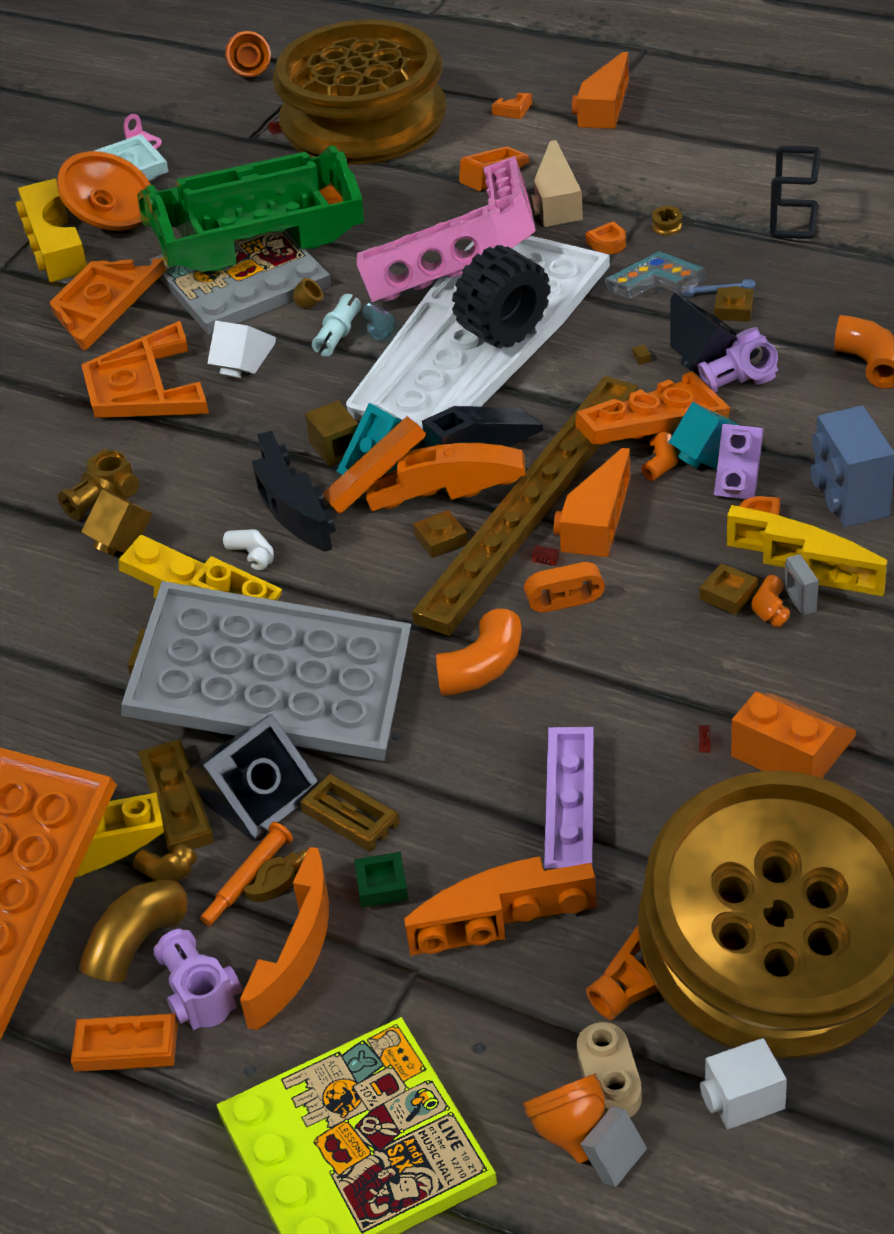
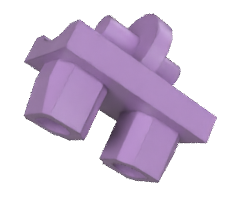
M723 424L714 489L715 496L741 499L755 497L764 428Z

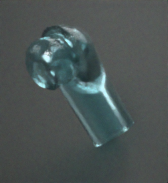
M373 302L367 303L363 308L362 314L364 318L373 323L372 325L367 324V330L371 337L378 341L389 338L395 323L394 316Z

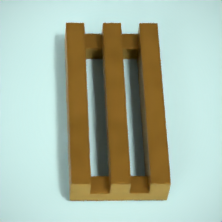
M329 774L300 801L303 813L370 853L376 848L375 841L377 839L383 841L388 836L387 829L389 827L395 829L400 824L399 813L332 774ZM330 791L331 793L335 794L336 796L342 798L345 801L340 802L332 796L326 794V792ZM356 807L364 811L365 813L371 815L372 817L376 818L378 821L374 822L373 820L357 812Z

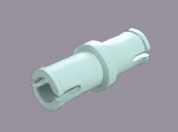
M342 295L335 309L324 317L323 327L312 341V348L316 353H318L323 344H326L321 355L330 356L339 340L347 336L351 330L350 323L361 309V302L357 297L348 306L347 304L353 295Z

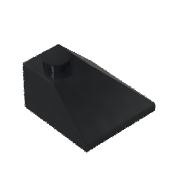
M674 292L670 298L671 348L682 356L679 360L680 364L698 374V364L702 362L708 364L726 356V349L732 347L733 342L738 340L736 335L739 333L714 314ZM758 348L751 352L750 360L759 354L760 350Z
M273 714L266 716L223 743L185 771L209 807L252 841L264 834L272 822H279L301 805L300 801L319 784V781Z

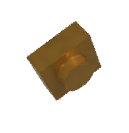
M738 286L718 287L714 315L721 320L750 322L754 289Z
M449 510L413 523L415 537L431 558L468 543L467 532Z
M721 563L699 587V600L736 615L757 591L758 578Z

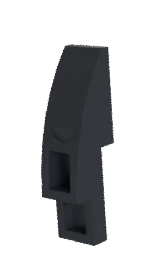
M273 431L257 434L262 458L253 460L252 465L257 491L263 503L275 519L294 536L324 552L332 550L330 533L336 532L330 509L323 511L325 502L320 486H312L307 472L297 474L294 466L287 467L290 466V460L284 443L278 445Z

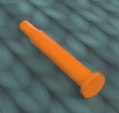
M272 822L268 826L269 833L220 889L215 895L216 899L200 916V920L205 925L210 927L226 908H230L243 893V888L249 885L257 876L261 865L265 861L270 860L283 844L289 845L293 841L291 832L285 826L278 822Z

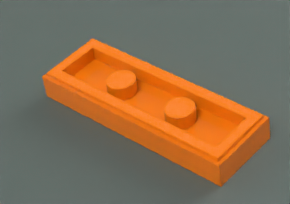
M406 416L322 493L323 498L338 514L344 512L426 437V433L416 422Z

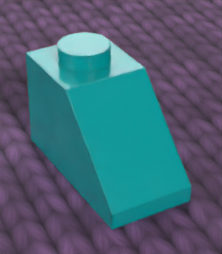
M692 401L669 443L681 450L678 457L693 467L699 468L700 464L703 463L717 469L723 424H739Z

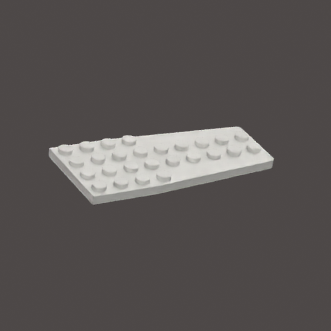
M530 236L514 246L513 250L545 269L544 272L548 274L550 279L548 285L551 286V291L547 296L549 300L548 306L544 309L542 320L536 324V329L531 334L528 333L525 340L520 343L515 342L509 348L504 346L496 348L458 324L455 320L457 316L453 314L452 310L455 304L452 301V296L457 289L455 286L457 279L461 278L462 274L452 278H447L446 275L439 277L347 400V411L355 420L360 421L370 402L382 407L402 420L408 416L422 428V420L450 407H481L566 321L610 267V255ZM471 242L465 250L472 248L474 243Z

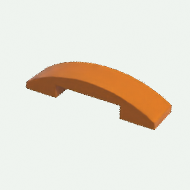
M308 848L293 881L299 914L277 963L258 959L240 998L248 1029L258 1030L285 1008L304 985L320 955L328 927L329 898L318 848Z

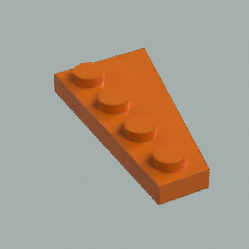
M692 371L683 374L681 382L674 384L673 381L666 380L658 383L657 390L650 393L640 389L630 393L629 400L622 402L612 399L577 411L575 426L593 445H605L611 441L628 438L640 439L645 435L657 434L662 431L674 433L692 401L728 419L730 407Z

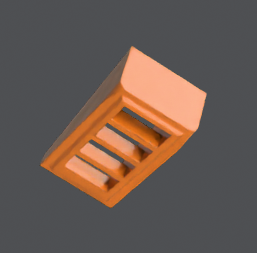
M505 146L463 157L460 160L459 181L470 188L482 191L488 188L485 182L487 179L484 167L515 156L518 166L521 168L529 163L530 156Z

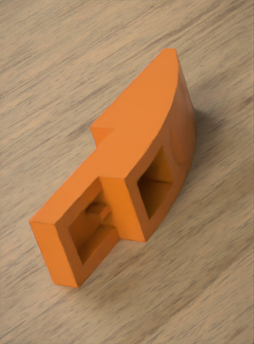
M485 443L443 444L412 450L398 461L397 470L384 474L367 490L366 500L371 511H375L381 508H395L405 500L417 496H431L446 487L451 500L462 496L466 498L479 494L483 489L498 484L508 485L525 476V456L520 449Z
M538 856L486 870L448 887L421 904L404 918L410 956L424 953L435 954L443 950L470 945H486L493 941L506 939L504 928L506 923L528 922L535 918L563 913L574 914L582 910L597 908L596 883L592 863L544 871L541 857Z

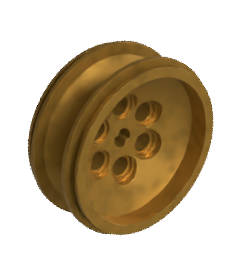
M377 19L352 20L310 31L291 42L281 52L273 73L275 92L284 102L279 113L281 130L290 144L300 153L307 152L310 158L319 156L327 147L335 146L338 151L344 152L347 165L377 163L408 154L427 143L437 133L445 116L446 98L443 90L437 84L443 69L441 54L426 33L413 26L395 21Z
M762 771L735 776L706 788L686 801L665 823L653 844L646 866L644 886L639 903L638 935L642 956L655 986L665 1001L691 1027L706 1037L731 1049L764 1038L775 1059H797L817 1056L846 1046L863 1036L883 1018L894 1003V828L876 808L852 791L817 776L789 771ZM764 875H778L783 879L784 882H771L768 879H766ZM732 894L737 896L742 902L729 903L722 899L721 895ZM819 899L825 902L829 908H817L808 900ZM768 921L778 922L783 927L772 926ZM726 939L734 940L743 949L737 951L729 950L721 944V941ZM810 945L824 946L829 950L830 955L822 956L816 954L811 950ZM770 965L779 966L788 975L785 977L773 976L765 967Z

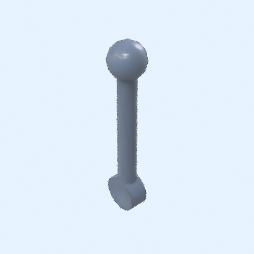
M746 279L742 283L698 287H694L692 284H685L682 287V294L690 298L694 294L717 292L718 287L730 286L749 288L755 291L756 282Z

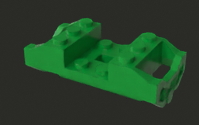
M335 146L327 147L319 156L310 158L307 152H301L176 179L177 187L157 191L154 185H148L137 195L140 220L145 227L150 226L156 235L168 267L180 265L202 272L220 271L227 266L236 265L234 240H248L254 238L255 235L288 230L300 249H316L323 244L334 242L354 225L364 223L363 199L355 175L348 168L344 152L338 151ZM333 186L342 197L343 202L329 205L319 190ZM172 227L177 228L182 238L175 239Z

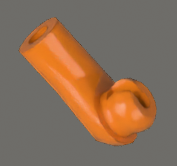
M659 432L650 440V446L654 445L655 447L653 453L656 456L641 467L644 477L649 481L656 480L677 465L679 461L678 448L669 443L672 434L669 432Z
M768 575L753 597L751 605L752 610L764 622L768 620L773 627L777 628L781 627L789 619L790 610L782 605L783 601L779 598L780 593L784 589V582L778 576Z

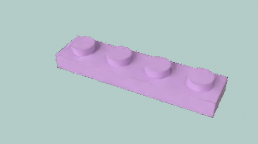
M548 727L544 871L592 863L593 867V727Z

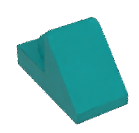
M369 402L336 472L343 475L397 426L402 419L382 407ZM396 463L391 469H389L386 473H389V472H392L393 470H395V469L397 468V463Z

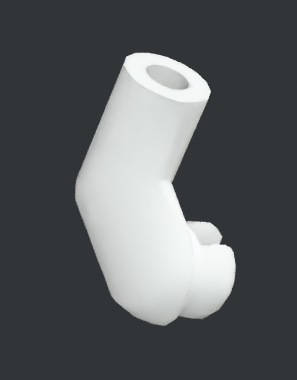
M231 530L225 532L223 536L224 547L227 550L246 549L249 552L247 561H254L251 564L253 569L263 570L268 564L273 562V547L258 530Z

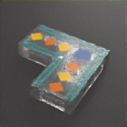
M658 251L607 277L605 280L607 290L631 299L656 285L680 294L706 280L705 268Z

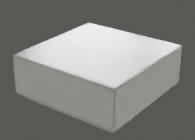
M800 554L786 558L784 590L800 613L807 615L817 612L819 580Z
M613 1106L580 1144L601 1181L617 1187L647 1150L626 1110Z

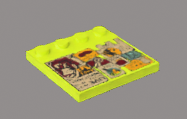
M402 1017L216 1104L219 1116L279 1234H399L497 1184L495 1170Z

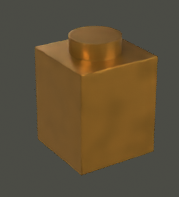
M337 400L305 413L309 443L328 467L341 462L358 427L356 420L341 402Z
M102 489L81 532L95 539L94 548L115 556L117 550L125 553L139 535H143L153 513L125 498Z

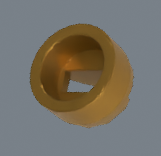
M303 278L294 288L293 301L303 309H310L323 299L322 289L310 278Z

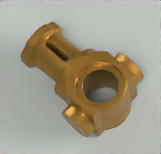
M104 448L87 460L86 471L81 475V482L69 490H62L57 494L60 506L71 519L78 521L85 516L87 510L94 506L102 489L128 499L137 493L139 479L133 475L131 464L126 461V457L122 452Z

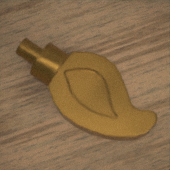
M303 849L298 854L291 852L285 858L276 857L265 861L259 868L255 882L243 888L245 897L251 902H263L284 893L293 884L296 877L295 872L299 870L307 851Z

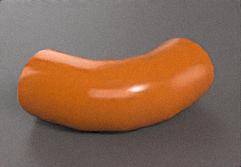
M840 315L836 327L834 351L856 355L867 362L865 373L868 381L882 389L893 388L894 335L891 331L874 321Z
M508 609L489 611L480 620L479 637L474 643L460 650L436 654L441 697L480 689L499 678L518 656L521 641V620L515 612Z

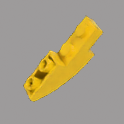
M141 534L119 559V571L153 586L154 598L157 597L162 581L276 601L282 595L281 588L215 557L210 556L204 564Z
M156 792L109 802L75 878L103 868L130 855L164 832Z

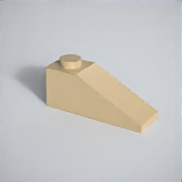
M550 141L534 180L535 195H530L532 213L539 216L543 227L583 220L582 191L557 141Z

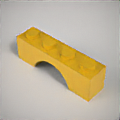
M56 178L19 187L18 191L21 200L16 201L15 204L32 253L35 256L38 270L46 271L49 282L77 276L87 266V262L76 228L61 227L68 223L69 220L65 204L62 202L57 190Z

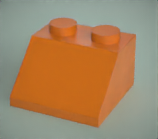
M755 691L732 719L731 757L762 771L798 772L823 778L854 739L856 729L779 695Z

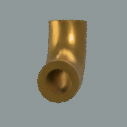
M157 880L135 886L112 902L91 932L80 961V972L103 981L124 982L134 954L143 940L154 930L177 926L183 920L188 904L183 887L176 881Z

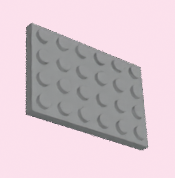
M162 581L121 704V716L236 736L266 716L273 714L294 746L385 761L411 624Z

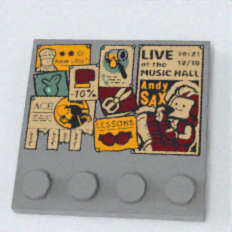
M286 230L278 233L269 232L255 235L254 238L248 240H234L236 265L227 266L220 271L202 272L180 265L168 267L163 254L153 257L163 259L166 271L159 277L161 282L208 335L213 333L215 321L238 324L293 302L294 288L303 278L314 280L322 290L332 286L330 274L305 249H300Z

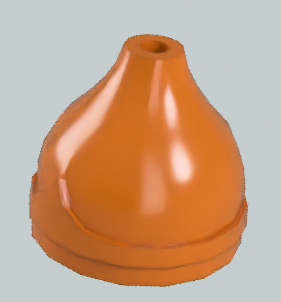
M242 31L230 38L226 46L225 57L228 66L234 73L241 77L252 78L266 71L270 64L271 51L269 44L263 36L252 31Z
M596 1073L522 1103L527 1118H530L533 1127L542 1138L566 1151L577 1163L589 1160L580 1144L605 1115L604 1092Z

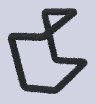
M780 146L777 148L775 178L771 182L770 234L772 236L812 238L815 235L818 202L815 200L781 199L782 184L813 185L818 181L821 158L820 148L812 146ZM783 153L814 154L811 178L782 177ZM777 206L811 207L809 230H777Z

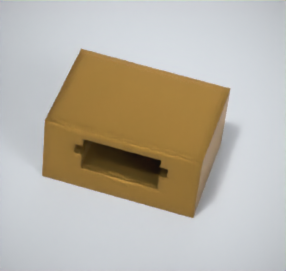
M645 344L632 347L633 356L639 365L651 362V354Z

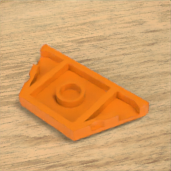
M153 258L152 264L147 266H135L133 259L116 262L91 261L49 302L52 312L80 348L86 351L166 271L164 261L160 258Z

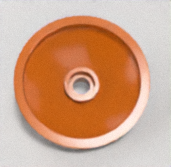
M87 151L75 154L62 164L57 176V190L62 202L76 217L96 228L112 231L129 230L142 224L137 195L146 186L151 184L135 165L119 156L100 151Z

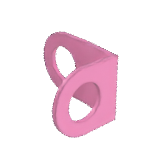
M130 114L124 121L126 139L142 134L148 142H157L153 145L155 149L161 146L162 140L142 130L141 120L138 115ZM131 119L136 120V126L133 130L128 128V123Z

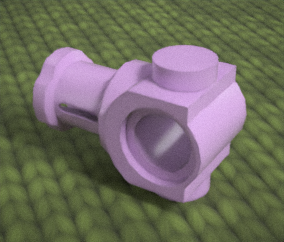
M758 327L749 328L737 334L738 340L733 342L732 347L726 349V356L708 364L705 362L698 364L702 381L712 391L716 393L718 392V387L736 379L743 383L753 378L755 385H759L776 377L775 372L778 371L777 350L772 344L767 342L766 336L760 334ZM756 347H761L763 352L762 359L759 363L752 365L750 363V354Z
M175 929L162 936L154 947L155 958L159 964L166 965L171 973L169 985L175 994L167 997L169 1007L172 1013L176 1014L178 1023L182 1024L187 1021L193 1031L200 1027L210 1028L219 1025L232 1010L237 1008L234 996L243 992L238 977L231 966L222 968L216 958L200 955L195 948L196 939L190 930ZM176 944L180 945L179 952L175 947Z

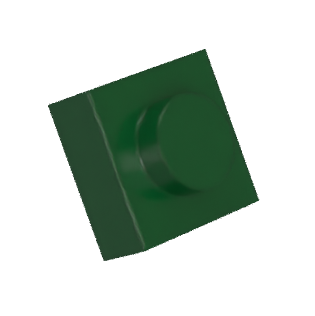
M401 851L354 859L362 908L409 900Z

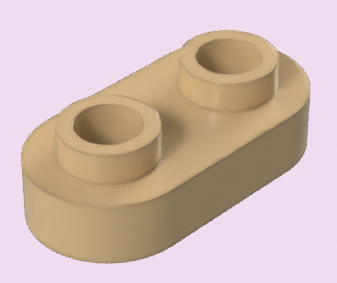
M599 1022L587 1026L582 1030L577 1039V1055L582 1076L584 1078L596 1073L604 1092L605 1114L613 1106L625 1109L629 1117H632L637 1113L642 1103V1086L628 1038L621 1028L611 1023ZM597 1043H609V1045L604 1046V1047H600V1046H597V1045H595V1044H597ZM615 1084H620L623 1086L619 1090H611L608 1088V1086Z

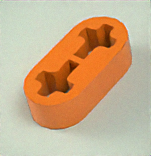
M581 562L534 573L526 580L523 589L530 608L542 613L593 602L603 594L605 583L599 568L595 564Z

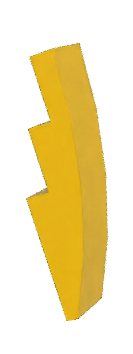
M731 505L727 514V546L763 552V564L785 567L786 558L800 554L819 580L818 585L877 596L884 595L887 559L850 540L818 527L773 513Z

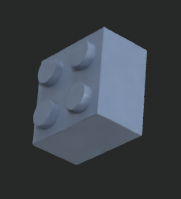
M864 405L818 415L817 433L812 435L815 464L811 465L810 473L814 486L821 488L824 493L829 511L836 513L844 527L890 517L894 476V451Z

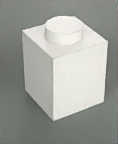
M764 1038L705 1058V1081L700 1083L701 1093L708 1110L711 1113L718 1111L727 1130L785 1109L787 1079Z

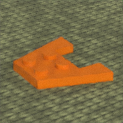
M177 321L81 364L95 418L209 414L200 382L164 390L155 359L189 352L181 321Z

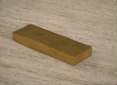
M181 739L138 751L150 793H157L164 828L163 834L169 853L172 854L174 848L179 844H185L191 849H196L215 843L198 789L185 772L190 766Z

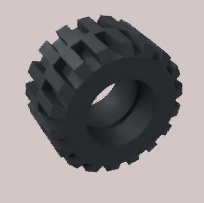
M496 245L494 249L488 247L483 250L481 255L476 254L469 266L466 264L462 270L461 278L457 279L455 284L457 289L452 296V301L455 302L452 310L453 314L457 316L455 320L463 328L496 348H502L503 346L506 348L512 347L515 342L520 343L525 340L528 333L531 334L536 329L535 326L538 321L542 320L544 309L547 308L549 303L547 296L551 291V286L548 285L549 276L544 272L545 269L508 246Z

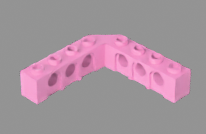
M515 156L484 167L489 205L449 221L440 222L435 226L411 235H405L403 238L384 245L375 246L357 253L356 264L372 302L379 299L382 302L393 300L401 294V291L412 287L415 290L426 288L433 283L434 279L445 275L447 278L461 275L466 264L469 266L472 258L476 254L481 255L484 249L488 247L494 249L496 245L513 248L536 231L529 194ZM470 239L474 245L469 250L462 251L456 248L455 244L458 240ZM427 251H436L441 255L440 259L433 263L426 262L422 256ZM395 263H402L408 270L403 274L397 275L392 273L389 268Z

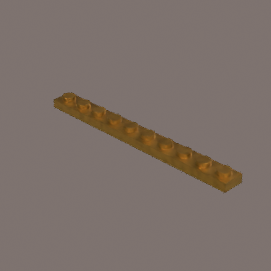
M604 376L525 472L526 475L520 478L413 609V624L447 636L452 634L599 448V444L593 445L575 426L577 411L612 399L622 402L629 400V394L638 390V385Z

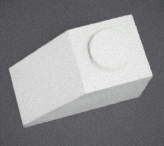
M215 321L207 364L220 368L219 374L228 377L241 378L242 372L255 374L275 345L276 337L247 325Z

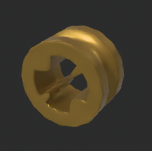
M674 206L656 208L652 213V230L656 234L664 236L680 232L682 229L681 210Z

